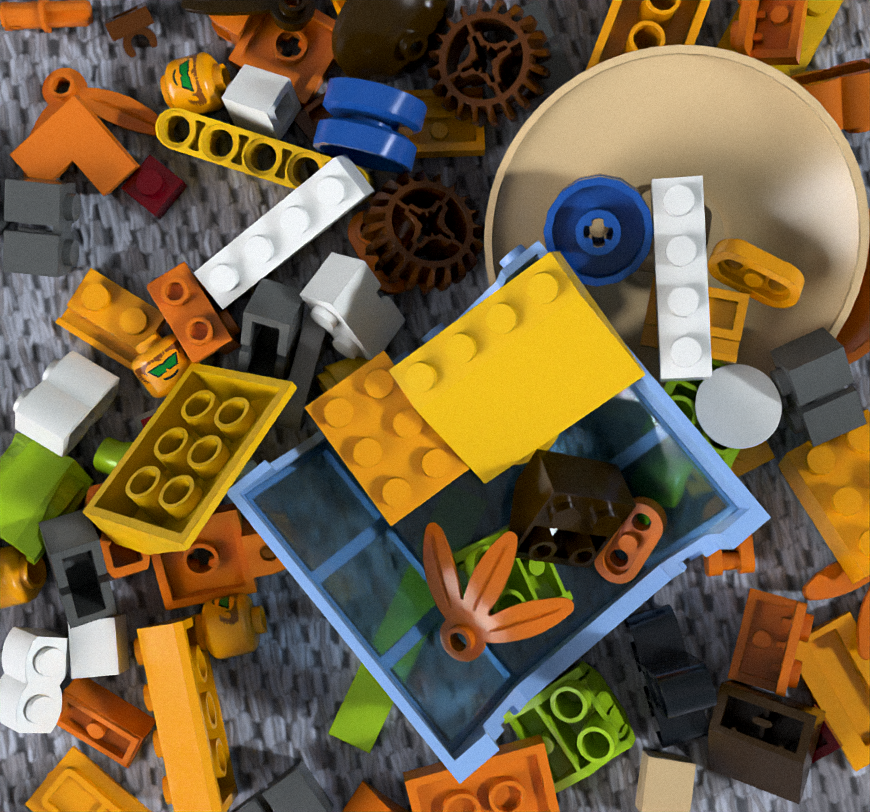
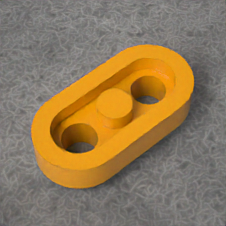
M731 238L719 241L714 246L708 261V270L716 280L741 293L750 294L751 298L773 308H788L795 305L800 298L805 282L803 274L795 266L742 239Z

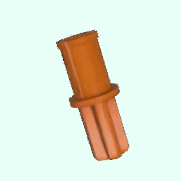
M88 0L4 1L0 3V21L2 27H5V31L43 29L45 33H52V28L89 26L93 23V10Z

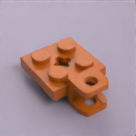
M316 8L312 20L305 28L296 32L285 31L278 27L270 13L239 16L208 15L212 20L211 23L215 32L226 41L235 45L228 58L231 66L240 70L244 64L290 78L300 105L303 108L311 103L336 62L332 51V34L336 20ZM293 38L298 39V48L301 52L290 57L283 56V49L279 46V43L282 40L289 43Z
M234 503L217 506L188 550L150 554L166 611L202 604L211 599L238 593H245L246 595L257 593L258 583L256 577L275 574L286 569L245 517H243L242 522L240 510ZM276 512L264 513L291 546V538L285 515ZM197 548H205V550L213 554L209 556V561L206 565H201L198 559H190L189 555L193 554Z

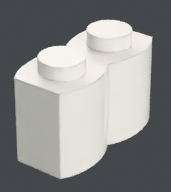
M74 350L62 359L55 358L46 368L42 378L43 381L33 389L26 388L18 396L13 406L15 429L61 457L67 455L82 439L89 427L108 410L118 393L120 380L119 377Z
M13 627L10 630L2 650L4 674L0 679V723L18 733H51L62 708V692L59 685L64 680L70 665L69 639L67 637L43 628Z

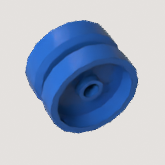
M349 77L330 78L322 105L334 117L319 120L312 146L319 152L333 158L347 154L355 165L397 174L410 173L413 168L417 147L406 136L418 134L422 130L427 111L425 103L409 93L377 82Z
M602 173L580 177L563 188L548 210L544 227L547 251H560L582 284L596 287L618 283L636 272L649 254L654 234L650 209L638 189L621 177ZM593 220H604V226L608 227L606 234L595 236L591 233L589 226H592Z

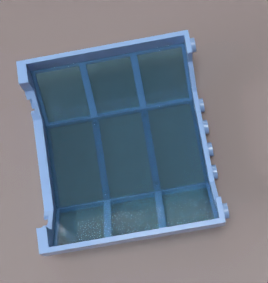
M539 240L527 250L520 244L510 251L499 262L503 269L500 270L496 282L460 317L549 253ZM443 323L438 324L421 340L425 344L443 331L446 326ZM631 350L630 352L646 375L561 432L548 451L618 464L632 498H651L662 506L667 516L666 530L636 577L627 583L616 584L605 580L597 572L594 562L589 568L554 564L565 590H570L574 598L572 599L574 603L573 612L554 627L533 637L507 643H486L483 653L473 661L462 662L452 658L441 644L440 629L446 619L439 611L432 597L425 576L423 564L425 528L431 522L437 523L443 529L453 553L510 523L515 482L528 463L513 465L486 484L469 469L397 523L390 526L315 424V427L319 430L318 432L271 463L267 460H264L259 465L254 460L248 462L234 481V485L226 493L459 784L500 750L495 741L504 731L501 724L505 720L503 716L506 712L510 710L513 715L519 713L529 700L671 579L684 572L687 566L682 561L687 558L692 561L701 554L707 558L719 549L734 550L771 518ZM405 351L392 362L396 365L410 354L408 351ZM637 514V518L642 524H651L647 515ZM615 550L618 558L622 560L628 559L624 551ZM457 633L459 639L467 645L465 637Z

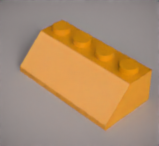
M197 614L138 628V637L134 639V653L138 664L145 667L148 683L143 686V696L147 710L149 712L154 711L157 729L153 731V746L157 757H163L166 776H163L162 789L165 801L168 805L173 804L174 812H227L238 796V789L209 651L201 650L196 637L195 616Z

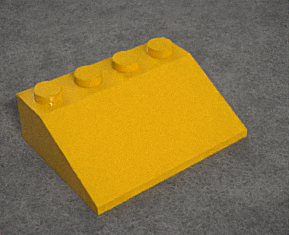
M560 251L547 253L389 370L416 411L484 484L646 375Z
M192 362L82 512L117 545L146 555L188 550L296 391V385L292 381Z

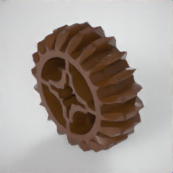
M478 0L476 13L473 14L467 6H461L460 14L463 19L459 22H456L452 17H446L445 23L450 28L447 35L442 32L434 33L435 39L442 46L441 49L428 51L429 58L439 63L427 70L430 78L439 80L432 87V91L437 97H444L441 106L448 112L455 110V118L459 121L465 122L471 117L472 125L481 128L488 117L490 125L498 128L501 126L503 113L511 122H517L518 114L515 108L520 105L530 112L533 109V105L527 97L531 93L540 97L544 95L545 90L536 81L537 79L550 78L551 71L539 64L550 60L552 53L548 48L541 47L548 38L543 30H535L538 22L533 15L523 18L524 10L521 6L514 4L507 11L506 3L503 0H496L490 10L485 0ZM503 30L516 35L518 38L510 43L504 40L493 44L485 38L484 32ZM469 43V55L466 60L458 65L461 53ZM484 50L494 58L491 61L493 67L491 71L494 78L484 70L487 68V57ZM523 57L520 73L510 87L508 83L509 73L512 68L521 63L520 58ZM481 84H487L494 92L495 97L490 99H474L466 96L462 89L468 85L476 87Z
M423 170L416 173L413 178L405 172L399 175L395 182L391 179L386 181L380 191L373 194L369 200L370 207L363 214L362 221L367 225L361 231V238L370 241L365 249V255L379 257L375 264V271L387 268L391 272L388 278L389 284L395 283L398 278L404 280L405 292L412 291L417 283L423 295L430 293L434 286L441 292L447 290L451 283L454 285L459 284L466 277V273L476 266V257L481 253L484 245L478 239L483 235L485 227L474 223L479 218L480 210H471L466 206L470 202V195L460 198L455 193L457 182L446 187L442 185L441 173L434 176L431 181H428ZM426 223H429L428 228L424 232L426 235L417 243L416 241L421 234L420 230ZM396 235L400 238L402 245L399 243ZM418 256H426L434 261L423 260L418 258Z

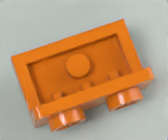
M737 0L741 9L739 20L733 21L731 26L730 43L732 49H736L737 53L755 58L768 65H799L809 0Z
M184 261L148 283L147 290L192 362L199 363L218 350L227 355L241 346L235 337L236 334L241 332V329L227 308L221 312L219 311L210 293L194 275L195 271Z
M750 588L727 678L772 691L782 697H785L787 687L796 689L803 661L794 659L798 642H808L814 620V615L806 613L808 604Z

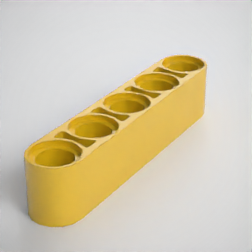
M180 108L165 110L156 121L155 132L157 138L162 145L169 149L293 189L298 188L303 183L299 176V170L304 162L315 160L320 170L333 159V157ZM186 119L189 123L190 132L183 142L178 143L174 137V128L179 121ZM229 133L233 140V147L226 156L220 157L215 148L216 141L220 135ZM271 146L276 153V162L269 170L263 171L258 165L257 157L263 148ZM356 166L374 189V181L368 171ZM374 192L355 207L366 204L371 199Z

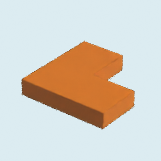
M73 95L9 154L27 176L32 178L57 180L75 163L103 196L109 195L140 167L79 95Z

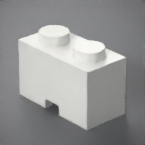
M331 252L299 294L312 310L310 317L319 326L326 329L334 338L332 344L335 349L350 359H355L356 356L367 360L374 358L385 350L405 322V318L391 298L384 295L380 298L376 293L381 284L366 262L349 256Z

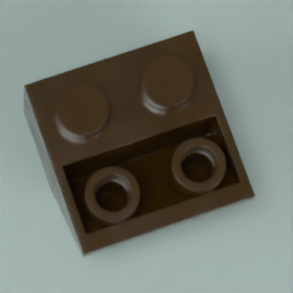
M537 449L515 482L508 530L514 532L518 538L515 558L589 568L636 507L618 464Z
M735 680L721 682L717 696V705L714 707L708 729L707 769L800 804L826 711Z

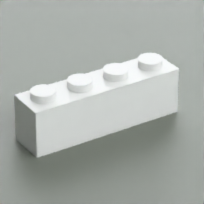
M347 154L336 156L198 268L194 275L223 310L238 301L258 285L262 278L272 274L375 190Z
M703 175L652 179L650 193L654 231L653 257L659 382L709 380L712 377Z

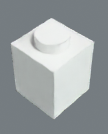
M247 64L242 66L234 80L227 85L225 93L221 97L235 126L277 140L282 139L302 108L290 78Z
M126 614L110 615L70 629L68 624L71 679L119 675L130 669Z

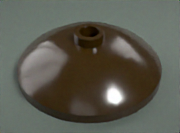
M347 0L336 19L332 34V51L337 64L350 78H358L380 84L392 82L411 74L430 59L428 51L440 47L441 44L435 39L434 33L442 32L447 35L449 27L446 25L445 20L446 17L453 18L455 0Z

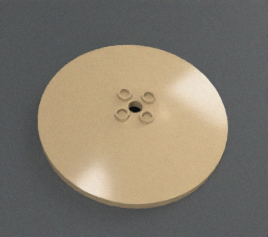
M701 45L656 46L627 52L581 72L558 88L539 105L522 125L509 145L497 170L485 216L484 252L490 287L496 282L500 270L503 269L499 262L515 247L522 244L527 250L539 240L546 249L544 227L548 210L562 189L578 178L599 173L621 177L638 189L651 213L650 191L652 179L703 175L708 287L739 292L716 280L708 270V261L714 246L721 240L731 238L745 240L771 255L789 262L801 271L805 280L798 302L788 308H773L749 297L735 364L754 367L771 379L770 371L776 369L770 353L771 350L822 327L836 338L852 310L863 280L869 249V209L866 189L859 165L844 134L821 103L799 83L766 63L731 50ZM595 219L592 226H589L593 235L603 236L608 231V227L604 226L603 219ZM652 238L649 254L636 272L614 284L598 287L587 284L583 285L623 342L663 388L665 382H659L658 350L639 346L654 277ZM630 387L612 397L603 406L595 409L620 419L645 423L650 414V411Z

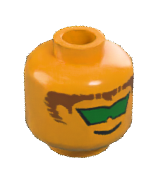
M199 52L169 62L166 66L165 74L161 76L160 87L169 108H180L203 115L217 111L224 106L221 97L225 93L227 85L231 82L228 69L223 63L218 64L212 55Z
M156 331L134 347L139 355L133 360L131 369L152 397L163 398L167 397L192 361L174 333L162 338Z
M245 593L207 601L203 605L201 614L195 616V632L201 650L209 651L214 658L221 660L254 652L259 646L260 634L267 633V620L263 606H254L251 598Z

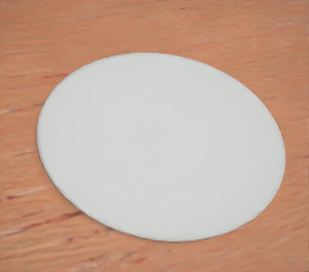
M731 364L714 370L709 380L702 381L695 398V411L700 426L712 440L729 448L746 449L763 443L774 433L781 419L782 403L775 384L766 374L748 365Z

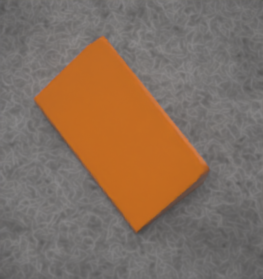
M87 677L74 679L64 689L61 713L56 725L122 766L129 768L156 721L150 715Z

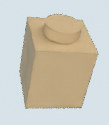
M642 749L635 801L638 811L690 812L696 763L688 756Z

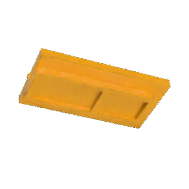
M846 611L832 620L825 621L811 629L808 642H798L794 659L803 661L800 677L815 704L817 703L821 710L826 711L825 717L843 744L841 750L852 769L858 771L870 764V659L863 660L858 655L856 644L857 623L851 613Z
M75 745L72 746L53 771L47 774V778L24 804L33 812H152Z

